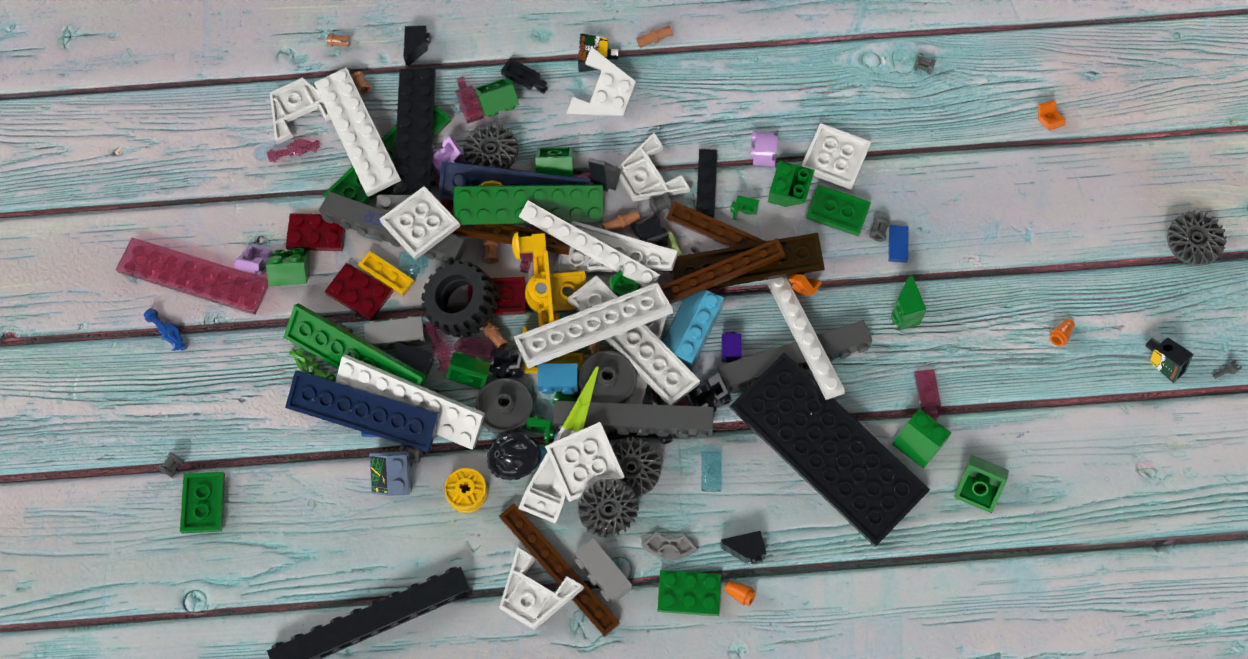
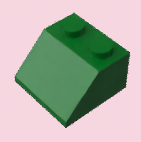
M507 77L473 89L482 113L485 116H496L499 114V111H510L519 105L514 86Z
M573 147L537 148L535 156L536 172L573 177Z
M913 276L908 277L891 314L892 323L897 326L898 330L920 325L926 312V307Z
M453 352L446 379L481 390L485 385L491 363H488L483 358L478 357L475 359L469 357L464 352Z
M919 408L892 445L924 469L946 443L951 432Z
M971 455L954 498L992 513L1007 482L1009 470Z

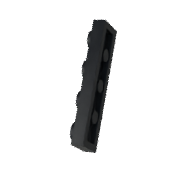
M699 149L696 211L714 218L717 150Z

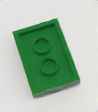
M818 184L806 219L859 236L871 202Z
M224 472L183 474L180 532L182 534L222 532Z
M660 570L657 612L719 616L721 574Z

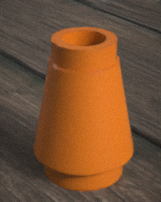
M1065 319L1050 332V341L1059 347L1067 344L1075 323L1070 319Z
M730 580L724 589V592L728 593L743 606L745 604L750 606L756 596V591L753 590V587Z

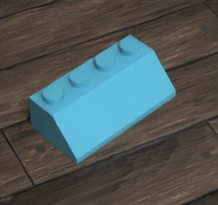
M707 290L684 299L663 340V343L689 370L693 369L723 308L724 298Z

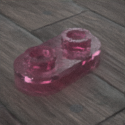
M460 338L454 345L456 353L464 352L469 357L475 359L478 357L489 359L493 353L492 344L486 339ZM464 347L468 348L467 351H461ZM482 349L487 350L485 353L480 352Z

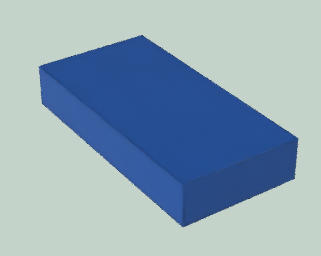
M889 226L888 262H908L909 226Z

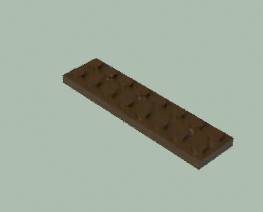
M818 233L778 239L785 252L784 258L709 289L825 270ZM769 241L677 256L674 267L670 271L672 281Z

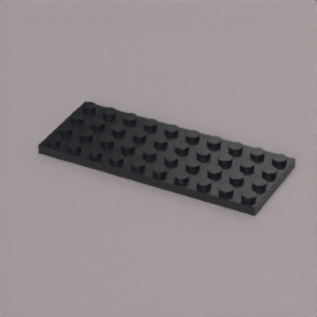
M785 352L729 407L874 547L930 491L917 476L835 399L830 398L826 400L818 383Z

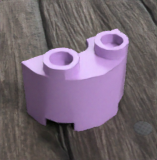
M752 131L751 142H755V147H751L750 158H753V165L775 167L778 133Z
M452 136L444 139L443 148L437 149L433 153L432 167L438 176L441 174L442 161L464 163L465 161L463 157L465 154Z
M250 245L246 251H243L235 259L234 268L263 275L266 272L264 265L267 258L270 257L272 249Z

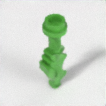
M302 348L289 351V354L295 358L297 367L302 372L315 374L332 381L336 380L333 373L322 371L319 368V363L314 361L315 357L305 355Z

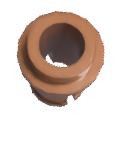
M334 33L327 35V45H330V47H333V45L349 47L350 42H343L342 40L350 41V36L334 35Z

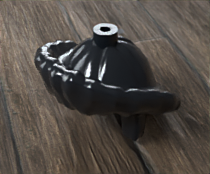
M511 431L503 434L489 448L487 453L488 469L491 470L495 477L502 480H519L529 475L540 463L541 451L539 445L532 438L521 432Z

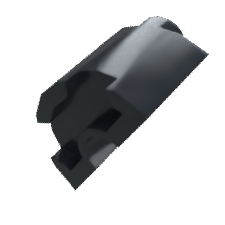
M656 213L648 215L630 225L634 234L641 241L662 247L668 246L666 240L669 238L668 232L665 228H661L660 220Z
M514 347L510 351L505 349L493 350L489 372L496 374V378H522L525 361L518 347Z
M720 373L708 379L706 384L698 386L688 393L694 406L713 407L714 412L717 411L716 408L720 405H726L732 401L731 394Z

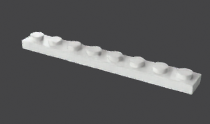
M527 201L519 215L523 220L617 273L619 270L623 271V276L640 284L642 287L656 283L660 276L657 272L530 201Z
M787 277L768 279L767 285L825 399L844 394L845 389Z

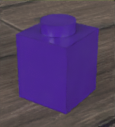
M736 332L722 334L721 361L734 362L742 358L741 334Z

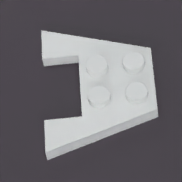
M591 47L585 65L601 70V74L590 103L573 97L567 115L624 116L636 81Z
M303 78L270 92L274 135L277 145L293 138L286 123L319 108L325 121L331 120L318 90Z
M655 133L617 167L622 169L619 180L633 202L662 197L665 193L670 196L690 192V188L682 175L665 183L649 156L663 150V145Z
M517 547L499 608L527 627L535 630L581 592L584 587L566 576L556 593L525 576L535 558Z

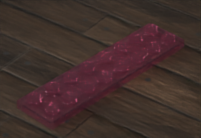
M133 237L116 268L118 273L256 315L269 286L267 278Z

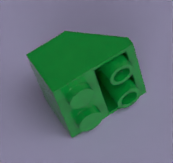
M779 161L770 188L768 203L783 207L804 204L815 170Z
M296 248L292 251L279 249L272 252L266 263L269 286L307 284L310 277V251Z

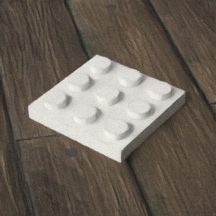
M820 123L801 166L814 169L813 176L852 190L871 142Z
M425 186L379 219L381 224L415 260L460 227L459 222Z
M601 422L545 446L569 502L580 498L582 492L590 484L598 480L607 478L621 480L625 478Z

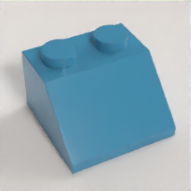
M539 364L538 391L543 394H553L554 392L573 394V392H578V364Z

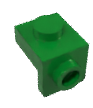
M621 270L616 275L613 274L609 281L610 290L619 297L640 288V284L623 276V271Z
M540 416L528 417V431L545 433L544 441L545 444L549 445L550 439H554L555 428L552 427L551 420H545V418Z

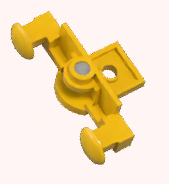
M516 232L512 239V250L515 258L520 260V254L532 253L534 275L526 285L525 299L529 307L538 313L539 327L554 322L553 312L575 311L576 309L568 302V297L563 294L562 290L565 287H570L573 293H575L586 284L585 271L550 274L545 233L519 237L518 232ZM526 326L522 328L521 334L527 332Z

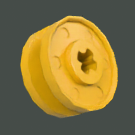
M462 468L454 471L445 482L444 492L448 503L460 513L477 511L487 500L488 489L483 476L472 468Z

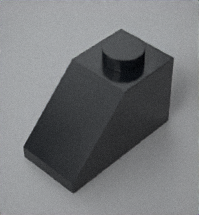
M405 26L403 57L406 66H410L428 51V43H431V33L427 32L426 26Z
M589 158L591 183L602 184L604 192H608L609 189L616 191L622 169L605 161Z
M396 342L395 348L401 361L426 375V380L434 362L432 353Z
M761 531L721 539L720 542L721 549L744 563L758 564L766 558L767 553Z

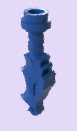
M150 308L144 313L147 322L156 324L158 333L162 334V340L172 344V351L187 349V346L182 343L180 331L175 325L172 326L168 322L164 323L158 317L159 313L155 309Z

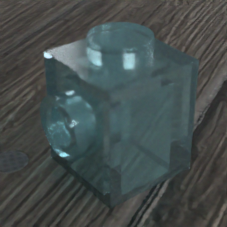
M407 251L399 252L401 272L411 277L425 274V267H428L427 257L422 255L415 260Z

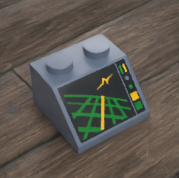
M410 452L369 454L372 494L399 496L411 493Z

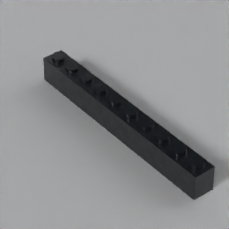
M451 567L445 571V574L440 576L433 575L422 584H412L407 587L408 590L401 593L399 591L391 593L385 600L371 602L369 607L354 609L350 612V615L343 618L341 616L336 617L325 626H315L311 629V632L304 635L303 633L294 635L288 642H278L272 645V649L267 650L269 659H323L472 594L462 568Z

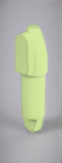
M667 231L669 246L672 250L678 251V256H682L683 254L672 232Z

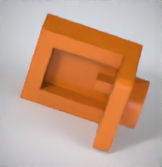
M1055 100L1038 105V120L1049 131L1065 125L1066 119L1056 110Z
M794 274L788 278L792 288L799 295L812 296L822 284L820 280H807L805 275Z

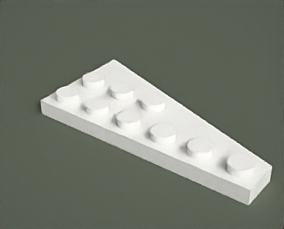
M572 221L571 223L576 228L653 271H672L678 256V251L580 222ZM573 247L570 248L569 255L559 254L553 269L554 273L577 271L616 272Z

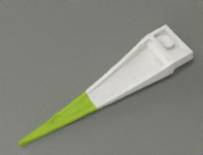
M598 366L594 369L554 442L583 430L599 370ZM547 452L525 490L518 509L556 524L564 505L566 494Z

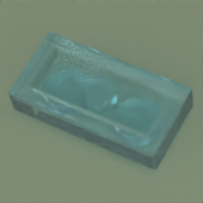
M701 451V492H721V451Z

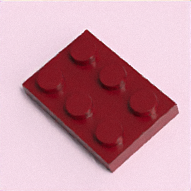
M290 213L285 247L287 250L303 248L310 251H343L345 229L339 224L327 223L323 220L321 214Z
M347 262L324 291L327 296L369 321H373L393 294L391 288Z
M525 277L491 278L497 287L496 292L499 297L498 300H495L498 307L497 310L493 311V314L495 316L526 314ZM468 285L469 304L473 296L472 285Z

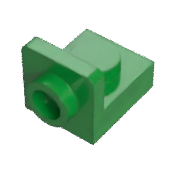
M738 195L736 202L732 201L730 212L733 213L732 219L736 220L738 211L747 215H757L759 200Z

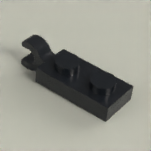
M512 58L501 69V75L529 90L535 87L543 94L548 90V87H546L547 82L540 79V73Z

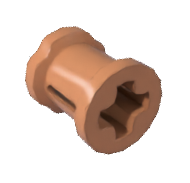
M358 71L351 75L360 95L370 92L372 85L365 80L363 72Z
M486 240L482 243L484 248L482 262L496 264L499 261L497 256L499 243Z

